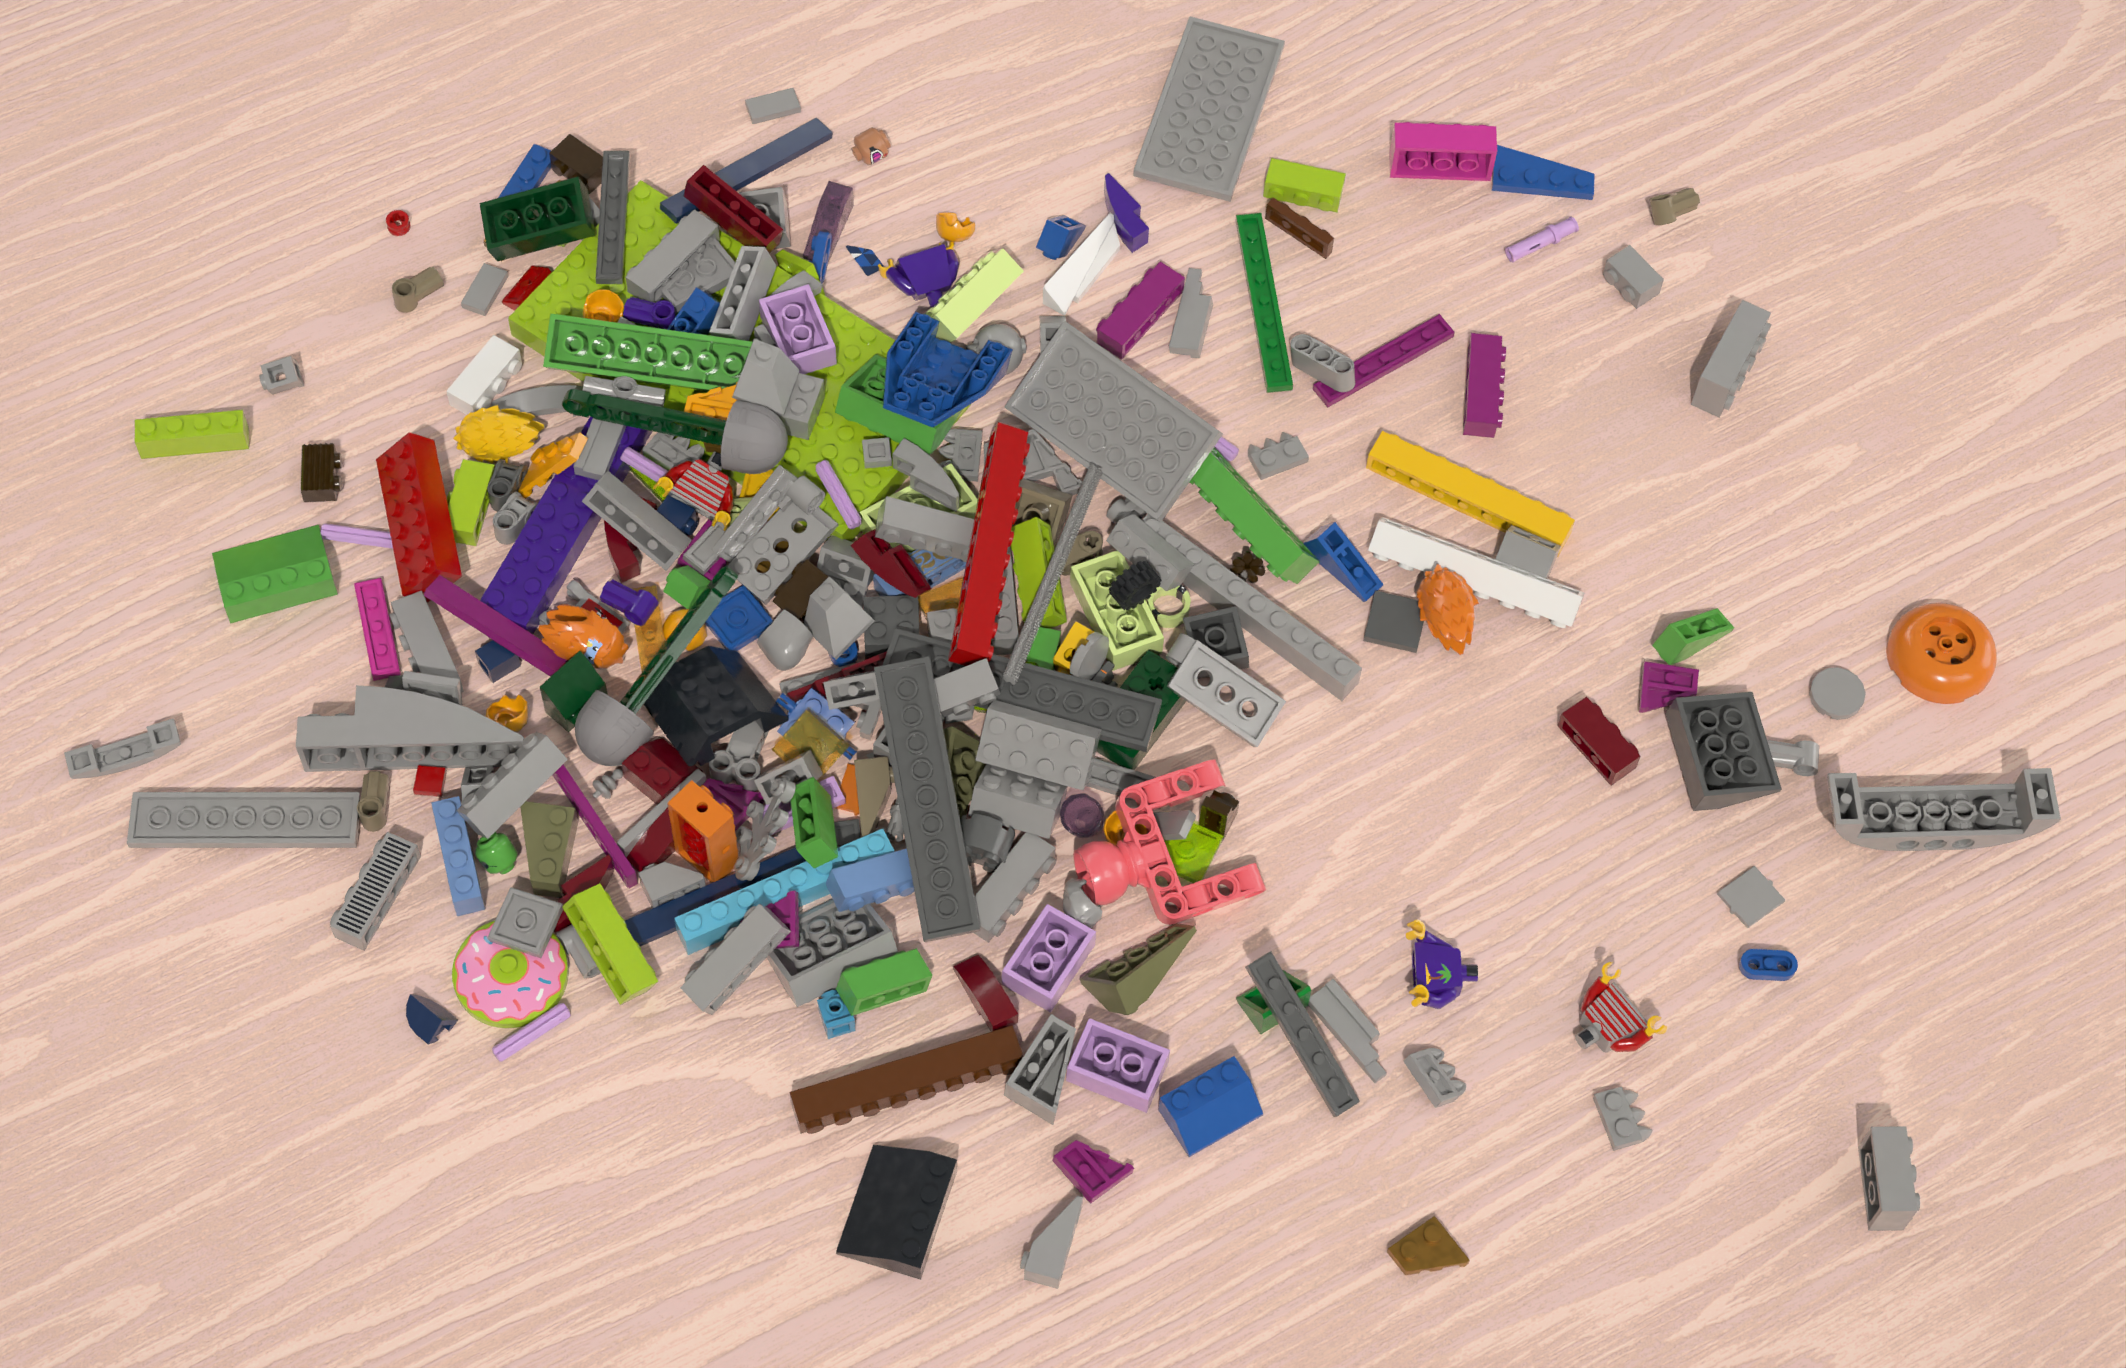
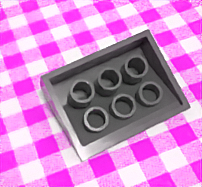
M1753 692L1675 698L1665 714L1693 811L1721 809L1778 793L1782 790Z

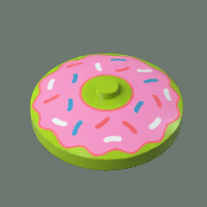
M492 921L471 933L458 949L452 967L454 990L462 1007L476 1020L497 1028L523 1027L555 1007L561 1000L566 990L569 976L566 953L562 944L553 933L542 958L492 943L487 939L495 922Z

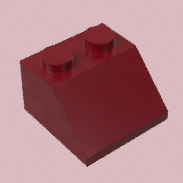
M663 738L644 743L622 762L624 778L657 805L695 770L703 771L696 765L688 766L678 753L679 751Z

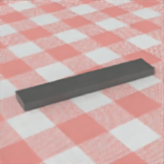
M603 151L596 284H623L630 164L629 151Z
M1272 952L1264 954L1245 966L1333 1117L1339 1116L1358 1104L1360 1100Z

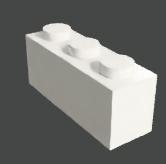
M493 335L446 391L449 405L466 415L470 412H476L480 408H489L491 400L496 394H500L512 375H516L520 371L522 366L520 350Z

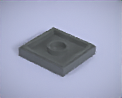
M1375 590L1363 641L1417 653L1424 621H1420L1419 600Z

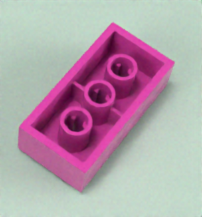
M1395 123L1389 151L1390 178L1491 181L1497 155L1496 126Z

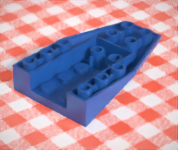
M915 312L887 352L883 408L930 427H935L986 395L1007 374L1013 349L1005 347L1001 343L988 340L980 354H976L971 350L955 346L948 341L937 339L936 334L940 321L926 314Z

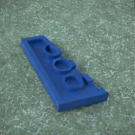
M1497 145V155L1492 172V191L1593 200L1594 173Z

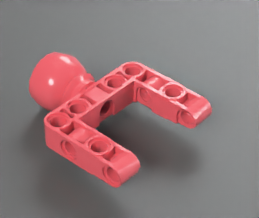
M1215 759L1127 787L1122 791L1116 800L1115 808L1125 833L1123 841H1117L1116 846L1110 842L1093 841L1082 845L1077 850H1074L1073 853L1077 877L1080 880L1085 879L1087 881L1081 888L1095 905L1113 903L1124 895L1129 885L1136 887L1139 884L1146 888L1159 921L1171 925L1266 891L1256 863L1184 887L1180 884L1153 810L1167 805L1173 807L1202 797L1205 792L1220 786L1225 787L1226 785ZM1177 781H1185L1189 785V791L1180 790L1177 786ZM1125 799H1134L1137 802L1138 808H1129L1125 804ZM1135 825H1144L1147 828L1148 834L1141 835L1137 833ZM1155 877H1164L1167 880L1168 886H1158L1155 882ZM1219 884L1228 887L1230 891L1228 896L1219 893L1217 889ZM1165 903H1174L1177 906L1178 913H1169L1165 908Z

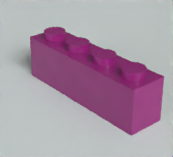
M1161 261L1154 268H1149L1140 284H1135L1130 289L1127 298L1115 305L1112 314L1107 319L1104 318L1100 321L1096 328L1097 344L1122 360L1183 293L1185 277Z
M1471 333L1467 355L1463 435L1494 438L1496 429L1502 427L1503 413L1498 412L1499 406H1503L1504 390H1500V384H1504L1505 368H1501V362H1505L1506 347L1502 346V336Z

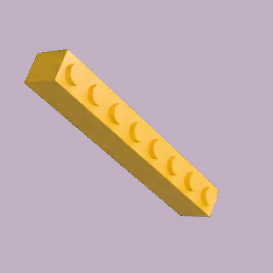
M1382 431L1368 454L1366 469L1504 533L1513 525L1561 546L1558 556L1572 532L1575 519L1569 517L1566 513L1555 511L1540 501L1529 499L1514 489H1508L1490 478L1477 475L1469 468L1460 467L1449 462L1445 457L1436 456L1425 451L1419 445H1412L1395 434Z

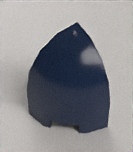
M410 994L406 1004V1017L409 1026L428 1045L437 1042L439 1039L436 1036L444 1029L450 1031L457 1023L458 1019L439 1004L428 998Z

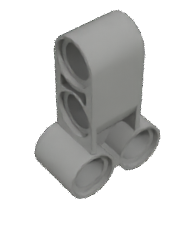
M756 721L734 731L726 751H715V759L709 762L711 779L722 781L725 784L735 780L736 784L742 785L744 790L754 792L758 790L754 782L761 775L757 760L769 731L764 733ZM719 766H726V767H727L726 769H723V770H718V769H716V768L719 767ZM748 773L753 774V776L749 778L743 777V775Z

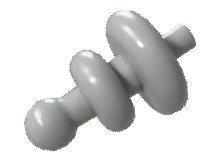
M614 770L611 776L604 775L602 777L603 783L599 780H594L593 787L596 790L593 794L594 798L597 799L601 795L605 799H610L611 792L609 788L611 790L617 788L615 781L623 777L622 770Z

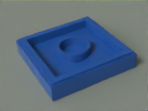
M742 585L722 598L705 624L725 649L737 652L758 639L773 623V620L752 593Z

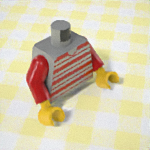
M713 452L707 464L700 459H696L694 462L685 461L671 468L653 486L654 490L657 486L665 490V493L662 495L663 497L670 495L694 508L696 512L711 520L713 527L716 522H721L724 524L723 531L727 530L733 508V488L728 483L730 478L721 472V454Z
M1608 962L1602 967L1603 976H1598L1585 994L1580 1008L1582 1017L1579 1021L1584 1030L1575 1035V1039L1583 1049H1587L1596 1043L1605 1053L1611 1050L1615 1052H1634L1650 1041L1654 1033L1664 1034L1667 1031V1026L1662 1025L1656 1030L1654 1025L1662 1017L1652 1016L1647 1022L1614 982L1610 985L1609 981L1611 979L1620 977L1621 969H1618L1615 975L1610 976L1608 968L1613 962Z

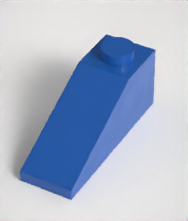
M1336 522L1321 526L1303 542L1320 561L1319 564L1363 602H1366L1375 593V590L1378 591L1384 585Z

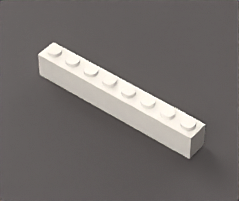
M1384 517L1378 521L1368 551L1374 553L1373 557L1379 560L1388 561L1392 559L1399 562L1398 566L1403 569L1413 571L1415 568L1423 571L1424 576L1425 571H1433L1436 565L1439 564L1442 569L1446 567L1449 571L1456 572L1462 576L1466 583L1475 591L1474 595L1483 599L1493 597L1500 600V605L1510 609H1515V606L1525 610L1526 615L1540 619L1541 616L1551 619V624L1560 628H1566V625L1570 627L1573 625L1585 594L1579 590Z

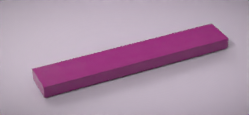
M1438 314L1354 361L1355 386L1350 391L1339 392L1320 381L1313 384V391L1329 408L1453 338L1455 331Z
M441 575L428 586L424 593L425 597L550 677L569 661L558 657L541 639Z
M563 764L552 776L576 809V812L604 854L611 857L613 867L626 887L632 888L638 884L635 870Z

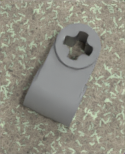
M519 492L512 493L506 503L493 517L496 540L501 544L514 543L538 503L527 501L522 498Z

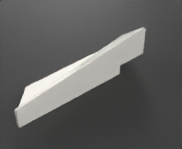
M1112 213L1107 215L1044 285V305L1065 316L1073 301L1076 303L1081 301L1120 251V242Z

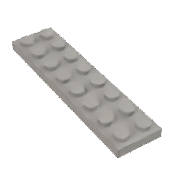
M133 792L127 845L129 848H357L359 827L357 805L361 800L360 792Z

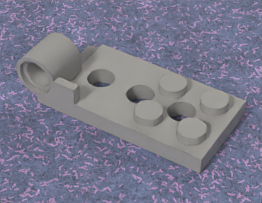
M801 476L793 482L788 489L787 496L779 503V510L728 565L730 569L738 574L737 581L765 605L774 597L778 587L790 580L793 576L791 573L796 565L800 562L804 563L806 559L808 560L839 526L837 522L819 508L825 498V493L805 476ZM799 521H805L807 523L806 530L802 533H795L793 531L794 525ZM780 541H787L789 543V547L784 553H777L775 551V547ZM762 561H769L771 564L770 569L766 573L757 572V566Z
M1180 633L1166 655L1167 660L1178 667L1167 685L1168 688L1254 748L1259 746L1286 703L1284 699L1200 641L1186 634ZM1201 671H1206L1210 676V682L1205 687L1201 686L1197 681V676ZM1223 686L1229 687L1232 691V698L1228 702L1220 698L1219 693ZM1246 701L1251 702L1254 706V713L1251 717H1246L1242 712V706Z

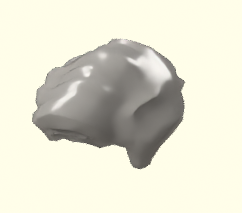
M1071 878L1064 887L1065 891L1062 901L1064 914L1089 928H1093L1102 919L1101 905L1092 903L1082 890V885L1087 883L1085 879Z

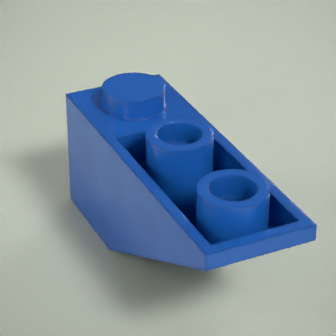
M696 287L667 330L707 335L710 332L720 302L707 292Z

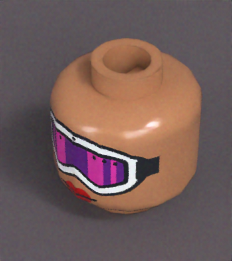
M872 127L854 137L855 146L851 150L858 162L863 160L865 164L872 165L888 156V149L891 146L883 130L878 131Z

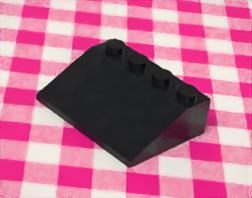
M873 1145L836 1254L921 1280L957 1174V1159L930 1151Z

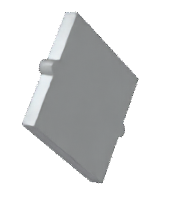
M1755 866L1717 893L1730 908V913L1735 914L1747 928H1750L1785 902L1783 896L1774 888L1773 882L1771 880L1768 881Z

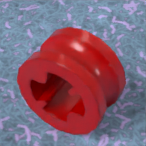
M394 210L386 217L387 229L390 234L403 236L409 232L411 225L406 212ZM400 221L401 225L396 226L395 222Z

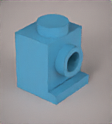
M837 990L823 993L821 995L822 999L817 1000V1006L827 1038L831 1039L856 1031L854 1016H851ZM840 1008V1009H839L838 1011H836V1012L831 1011V1010Z

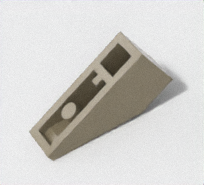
M888 757L854 760L862 837L875 832L891 794L890 783H895L892 766L889 767Z

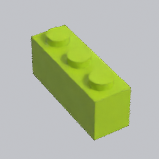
M1271 158L1263 197L1275 198L1278 201L1294 203L1298 206H1308L1322 211L1338 213L1346 173Z
M463 459L460 469L457 468L455 470L453 479L455 486L453 491H449L447 495L455 543L477 546L490 504L487 487L494 473V464Z

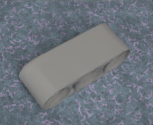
M1300 334L1292 338L1290 345L1293 366L1336 391L1347 392L1354 388L1355 369L1354 362L1350 358L1309 335Z

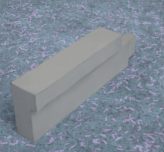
M1189 268L1169 344V350L1172 354L1190 355L1191 358H1200L1213 308L1212 296L1202 295L1203 284L1200 282L1202 269Z
M593 418L586 434L588 440L579 459L574 464L575 474L600 480L610 469L626 426Z
M1334 979L1330 980L1323 988L1310 996L1308 1006L1370 1079L1377 1083L1387 1074L1377 1062L1379 1055L1371 1046L1372 1043L1378 1040L1380 1033Z

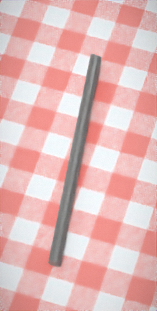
M1093 464L1087 470L1061 537L1058 540L1059 542L1056 545L1057 547H1055L1044 574L1045 576H1043V581H1041L1032 603L1033 605H1031V610L1022 627L1020 637H1018L1011 654L1012 656H1010L1006 670L1003 673V679L1013 685L1018 682L1017 679H1019V674H1021L1020 671H1022L1025 660L1028 657L1027 655H1029L1028 652H1030L1032 647V641L1036 638V633H1038V628H1040L1039 625H1041V620H1043L1042 617H1044L1046 609H1048L1049 601H1051V596H1053L1055 591L1054 588H1056L1062 574L1061 572H1063V567H1065V562H1067L1068 554H1070L1072 549L1071 546L1075 543V538H1077V533H1079V528H1081V523H1083V518H1085L1087 513L1086 510L1089 508L1088 505H1090L1096 487H1098V482H1100V477H1102L1103 473L1101 471L1103 470L1095 467Z

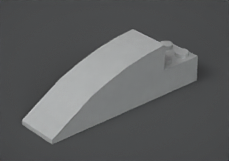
M356 685L354 715L339 713L335 716L309 714L304 717H298L296 749L305 772L417 769L418 765L442 768L501 767L504 758L509 754L515 753L522 746L521 743L524 737L468 707L441 698L387 687Z

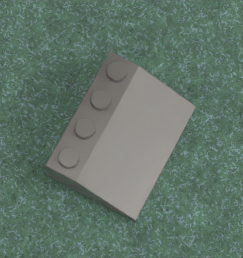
M832 899L799 915V947L774 949L767 959L785 991L795 1005L799 1007L811 1002L827 991L835 990L841 973L846 969L867 965L875 959L882 960L892 957L898 953L892 931L871 904H866L856 911L845 910L839 912Z

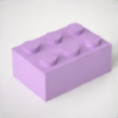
M809 284L759 299L762 323L774 340L775 347L780 348L799 369V373L807 374L836 364L835 344Z
M1047 904L1002 970V985L1051 1013L1094 948L1096 931Z
M1089 1018L1067 1067L1066 1081L1147 1113L1168 1065L1170 1050Z

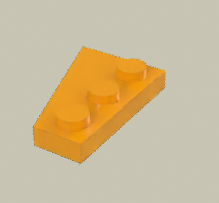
M579 432L535 450L530 458L532 463L518 490L522 497L525 499L529 497L535 485L540 488L545 485L553 472L558 475L579 459L588 438Z

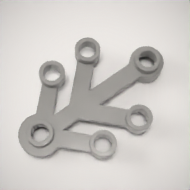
M785 778L776 779L770 788L773 798L764 818L763 804L755 800L749 804L746 815L752 818L753 841L750 846L752 830L744 826L738 828L735 834L737 837L736 842L741 844V856L737 859L734 866L737 879L741 881H751L754 879L759 871V861L774 850L777 840L771 835L779 828H782L787 823L789 817L788 812L778 807L780 802L786 804L792 799L796 789L795 783Z

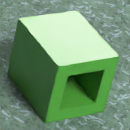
M687 565L675 568L668 574L666 578L667 584L663 592L686 609H690L711 581Z

